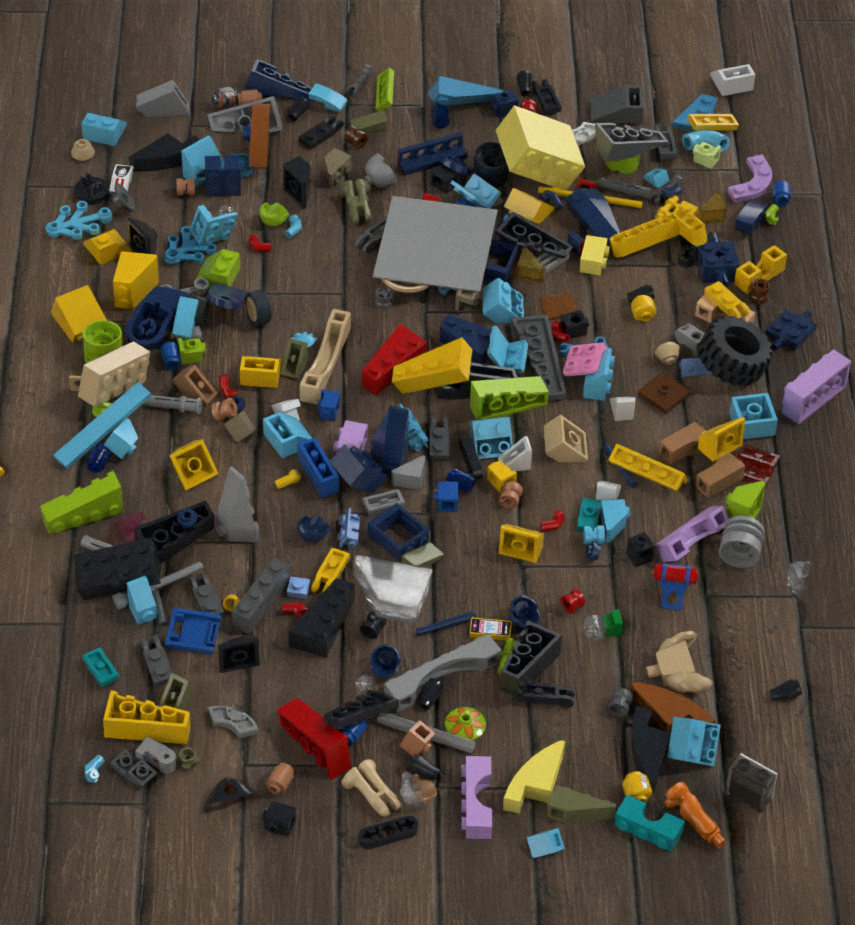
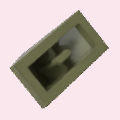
M289 338L280 374L299 379L307 363V343Z
M171 673L159 707L166 705L183 710L192 699L191 681Z

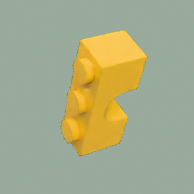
M775 245L762 252L761 259L756 266L748 261L736 269L734 285L748 294L752 291L751 287L754 280L765 279L768 281L785 270L787 254Z

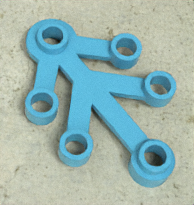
M79 201L77 203V210L69 221L64 222L66 217L71 215V208L64 205L60 208L58 218L48 223L45 229L47 234L53 238L63 234L79 240L83 237L82 231L89 232L91 235H97L100 232L98 224L86 225L85 223L96 220L104 224L112 221V212L109 208L103 207L96 214L81 217L88 210L87 202Z

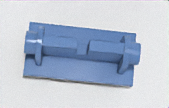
M700 357L681 359L679 361L681 377L712 374L706 370L705 364H702Z
M351 508L345 514H342L339 520V525H341L338 533V540H340L339 549L343 545H348L349 548H355L358 545L359 533L357 532L359 531L360 518L357 514H351Z

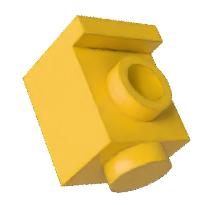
M501 460L493 462L488 466L487 480L500 494L503 492L505 483L510 481L516 482L517 472H511V469L505 466Z

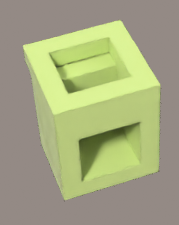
M703 141L700 145L696 144L692 152L694 154L693 162L712 169L720 158L721 146L715 147Z

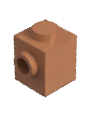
M419 720L408 731L399 746L411 756L415 754L419 756L421 753L425 755L432 747L430 742L436 733Z

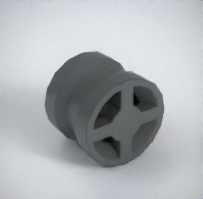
M387 286L377 288L375 291L376 306L380 309L392 307L393 290Z

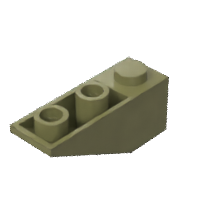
M556 785L547 804L546 817L564 823L609 820L615 817L616 804L608 800L592 797L586 793L571 790L568 787Z

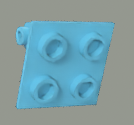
M409 410L408 443L411 449L418 452L424 445L427 449H430L426 443L428 441L427 436Z

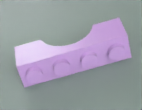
M723 505L708 507L656 543L655 548L663 562L677 561L690 552L689 547L696 541L723 529L726 521L730 518Z
M466 756V765H461V777H465V782L461 784V795H465L466 798L462 799L461 811L466 812V817H462V830H466V838L468 839L492 838V809L482 805L476 798V795L482 789L491 786V757Z

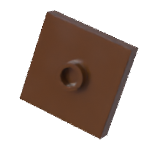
M661 372L638 390V396L664 414H667L690 396L691 391L664 372Z

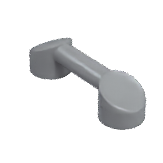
M197 278L194 281V287L179 290L189 294L203 295L209 288V282L205 278ZM167 284L160 286V287L172 288V286L167 285Z

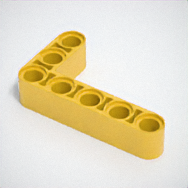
M681 209L613 235L610 238V244L614 257H624L677 235H682L693 245H703L707 242L705 224L688 210Z

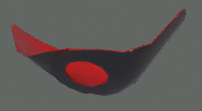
M224 778L217 783L204 804L203 813L211 804L216 802L235 800L251 793L259 797L261 796L240 780ZM226 785H234L237 788L236 793L226 795L223 792Z

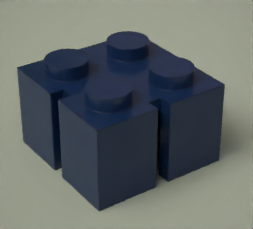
M240 155L224 156V170H221V156H205L206 196H241Z
M344 444L330 460V463L351 487L371 494L376 491L387 477L382 472L383 468L372 460L373 456L368 451H361L355 446L350 447Z

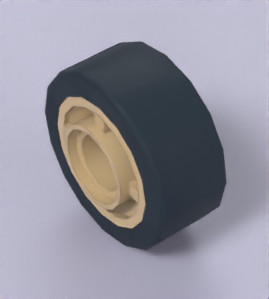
M261 289L248 292L245 296V307L250 322L255 326L269 323L272 311L267 294Z

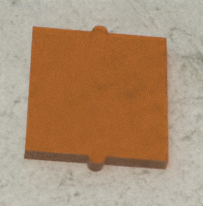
M572 293L541 297L542 311L545 312V315H548L549 320L560 319L562 314L577 311V303L574 302Z

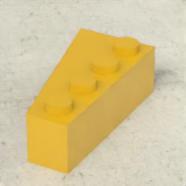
M459 338L394 366L392 383L402 394L469 381L472 349L463 338Z
M110 691L103 719L105 738L144 741L146 737H149L157 742L187 745L191 730L190 712L166 705L159 707L152 701L146 700V702L135 700L134 696L127 695L123 697L118 695L116 691Z

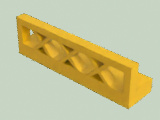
M617 443L608 459L610 463L676 492H678L681 484L686 485L688 481L685 473Z

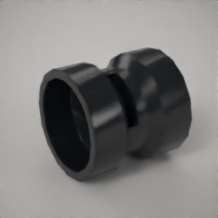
M371 611L366 618L367 621L361 624L360 632L369 639H376L380 634V629L384 628L387 621L381 613Z

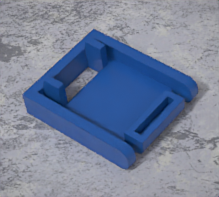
M174 608L165 642L166 648L212 655L222 616L214 613ZM176 622L183 623L180 638L179 634H174Z

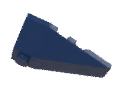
M577 189L565 198L569 211L595 237L608 238L607 246H610V251H612L610 238L620 233V230L607 199L597 189Z
M390 405L370 442V454L373 456V460L383 468L382 472L391 476L392 470L408 462L409 410Z

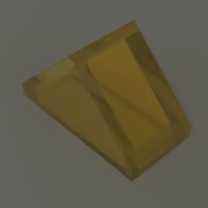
M717 191L699 211L698 219L704 224L725 222L727 208L720 191Z
M524 247L517 265V278L542 283L545 279V268Z

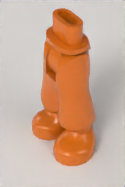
M679 782L671 787L665 794L667 799L664 805L669 809L678 805L681 806V816L702 838L708 840L709 844L714 843L718 849L722 848L726 842L721 836L722 831L716 822L704 812L698 799L689 791L687 785L684 782Z

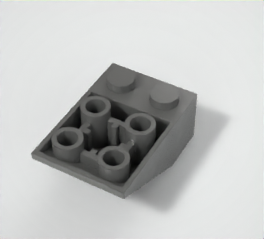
M625 85L591 98V122L642 124L644 111L643 86Z

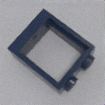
M492 239L489 254L508 258L509 261L506 268L486 263L483 281L493 282L500 278L502 281L508 282L518 258V244Z
M398 503L368 522V536L399 562L402 561L404 554L429 542V529ZM397 523H400L414 535L413 538L401 546L384 533Z

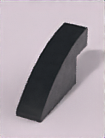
M167 133L129 156V166L134 167L133 172L158 171L181 166L182 150L201 139L193 136L181 143Z
M471 363L469 381L434 387L437 399H469L471 395V381L517 378L514 368Z
M636 706L631 736L632 756L636 770L647 775L653 794L669 748L671 733L651 728L653 710Z

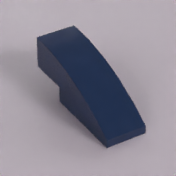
M754 200L747 203L736 219L735 230L751 235L754 229L758 228L769 205Z

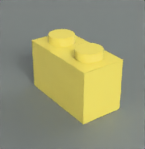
M586 235L580 260L581 273L601 276L602 268L606 269L607 258L605 256L608 257L610 246H607L608 238Z

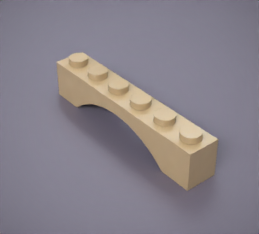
M337 309L332 310L315 362L305 372L301 381L300 401L318 405L321 399V390H324L351 329V312Z

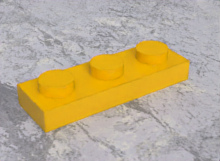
M689 114L687 118L692 128L697 131L737 130L739 126L732 114Z

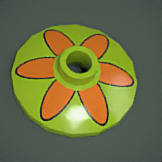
M461 707L447 715L445 728L447 733L474 741L485 732L486 721L484 716L474 708Z

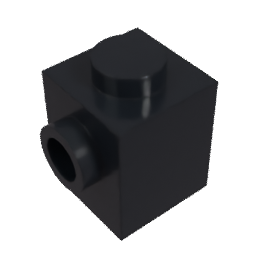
M272 801L269 808H265L262 815L265 830L289 837L296 822V808Z

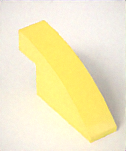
M561 740L544 748L521 767L508 786L504 796V811L520 814L524 797L546 803L549 802L563 759L565 741Z

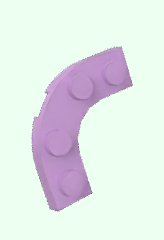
M763 154L748 157L746 160L754 176L751 181L728 187L727 192L734 203L760 197L771 185L772 170Z

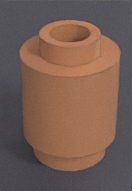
M257 89L237 93L239 106L262 99L261 92L258 93Z
M280 763L274 768L266 781L269 792L275 795L285 793L294 777V770L290 765Z

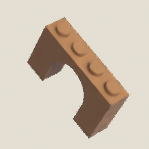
M693 422L661 440L659 455L670 465L689 455L698 454L706 456L698 449L699 435L706 430L696 422ZM731 452L715 460L713 466L697 474L696 488L708 499L739 482L744 477L745 465L733 456Z

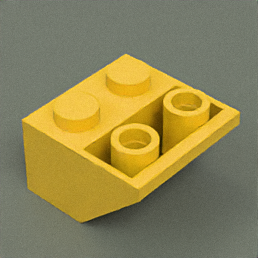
M242 356L240 385L278 388L282 359Z

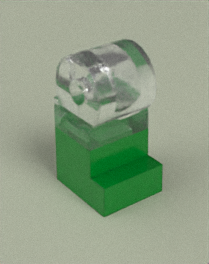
M619 609L611 610V614L590 615L582 621L586 637L589 639L616 637L622 634L623 622Z

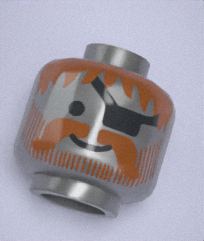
M231 87L217 88L214 95H212V104L216 105L218 110L235 107V104L238 103L237 92Z

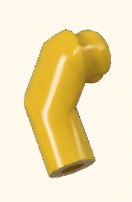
M293 469L288 475L276 480L275 484L278 490L298 483L301 479V474L298 470Z

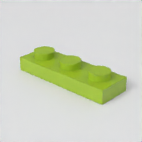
M390 67L377 76L375 109L378 112L390 108L393 103L394 71Z

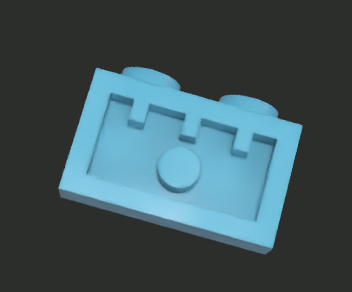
M476 174L472 175L465 187H462L453 180L451 181V184L455 186L453 190L480 208L490 209L501 194L500 191Z
M204 205L198 206L190 232L199 245L226 240L231 236L238 214L233 212L212 218L211 213Z
M492 326L490 344L487 349L488 357L492 359L496 366L514 368L516 374L524 373L528 350L527 341L521 340L508 343L498 327Z

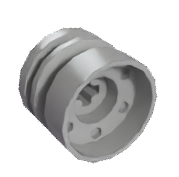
M734 516L728 519L724 526L719 549L721 559L725 563L738 568H749L756 565L760 559L765 534L763 525L758 520L748 516Z

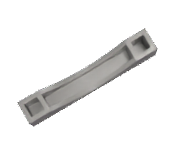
M489 634L478 637L466 645L459 646L454 651L442 654L433 661L426 662L414 670H409L397 678L390 679L384 683V694L399 699V708L394 709L398 713L415 704L418 696L423 691L425 682L430 678L437 679L443 675L462 670L485 671L500 664L502 650Z

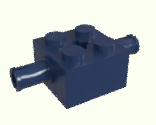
M712 232L707 235L708 242L698 245L697 262L702 283L719 281L728 289L730 286L729 282L735 281L736 269L740 267L734 241L719 242L718 233L714 232L713 237Z

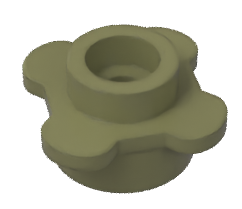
M186 747L181 749L179 754H176V761L181 763L183 769H189L193 764L200 762V757L196 756L194 749Z

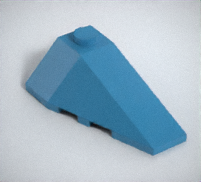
M439 76L428 92V96L433 102L441 105L493 102V94L503 92V90Z

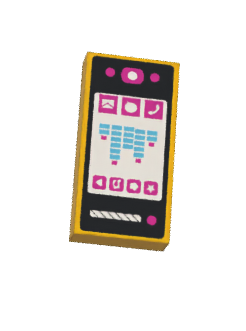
M471 618L470 638L483 637L489 634L493 640H509L512 621Z

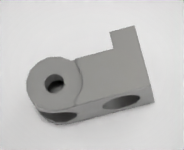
M687 323L675 330L674 335L680 344L690 348L692 355L698 357V345L705 333Z
M146 737L135 751L138 761L142 759L158 767L162 773H171L176 768L175 752L149 737Z

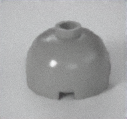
M376 153L365 165V172L367 174L365 179L370 185L374 184L377 188H388L397 182V178L390 166L386 165L383 161L384 158L379 153Z

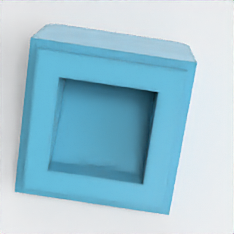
M654 169L643 176L655 188H660L670 181L667 170Z

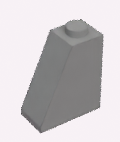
M173 80L136 95V108L138 112H142L145 118L190 114L188 101Z

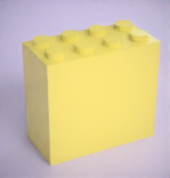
M514 105L495 130L509 171L553 187H560L561 190H567L585 168L570 125Z

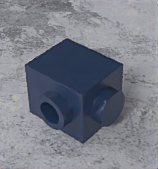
M513 90L493 94L491 107L500 118L507 116L514 105L518 107L519 100Z

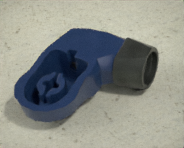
M155 287L137 306L134 315L125 326V334L131 343L135 342L147 350L154 349L173 330L180 296L198 299L199 303L194 325H205L209 316L211 302L198 295L189 294L178 289Z

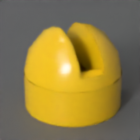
M233 594L226 596L223 601V607L227 611L232 612L240 601L239 597Z

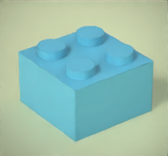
M768 393L731 397L729 410L731 420L733 421L741 417L745 418L743 439L775 436L778 419Z

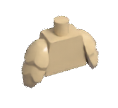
M691 630L680 632L672 638H667L656 653L657 664L646 667L649 679L661 676L664 686H668L679 693H699L710 689L713 683L712 680L695 672L688 650L690 645L696 640L697 634Z

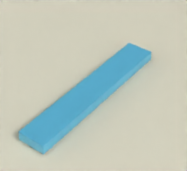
M137 382L53 455L54 458L66 469L70 468L151 397V393Z

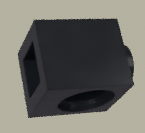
M441 164L431 171V185L447 194L455 188L451 181L453 180L458 183L459 173Z
M582 310L561 315L560 322L562 323L563 333L570 335V339L587 335L589 320L587 316H584Z
M643 532L628 538L626 554L635 567L653 561L655 545L648 535Z

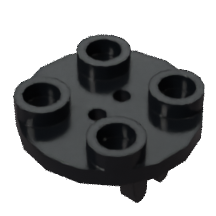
M87 172L86 176L81 175L80 180L75 184L74 193L79 200L87 202V205H94L96 202L109 196V185L102 178L91 177Z

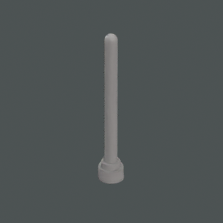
M198 562L161 578V584L150 586L151 592L201 570L203 564ZM117 593L112 596L118 610L125 608L129 604L128 593Z

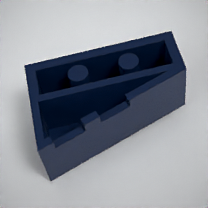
M448 314L440 325L439 341L443 344H448L463 338L472 349L471 361L473 363L486 364L490 359L487 349L489 348L492 330Z

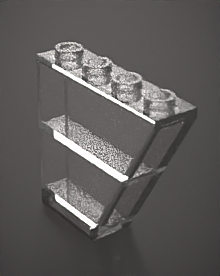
M355 555L353 574L377 617L416 624L431 587L433 569Z

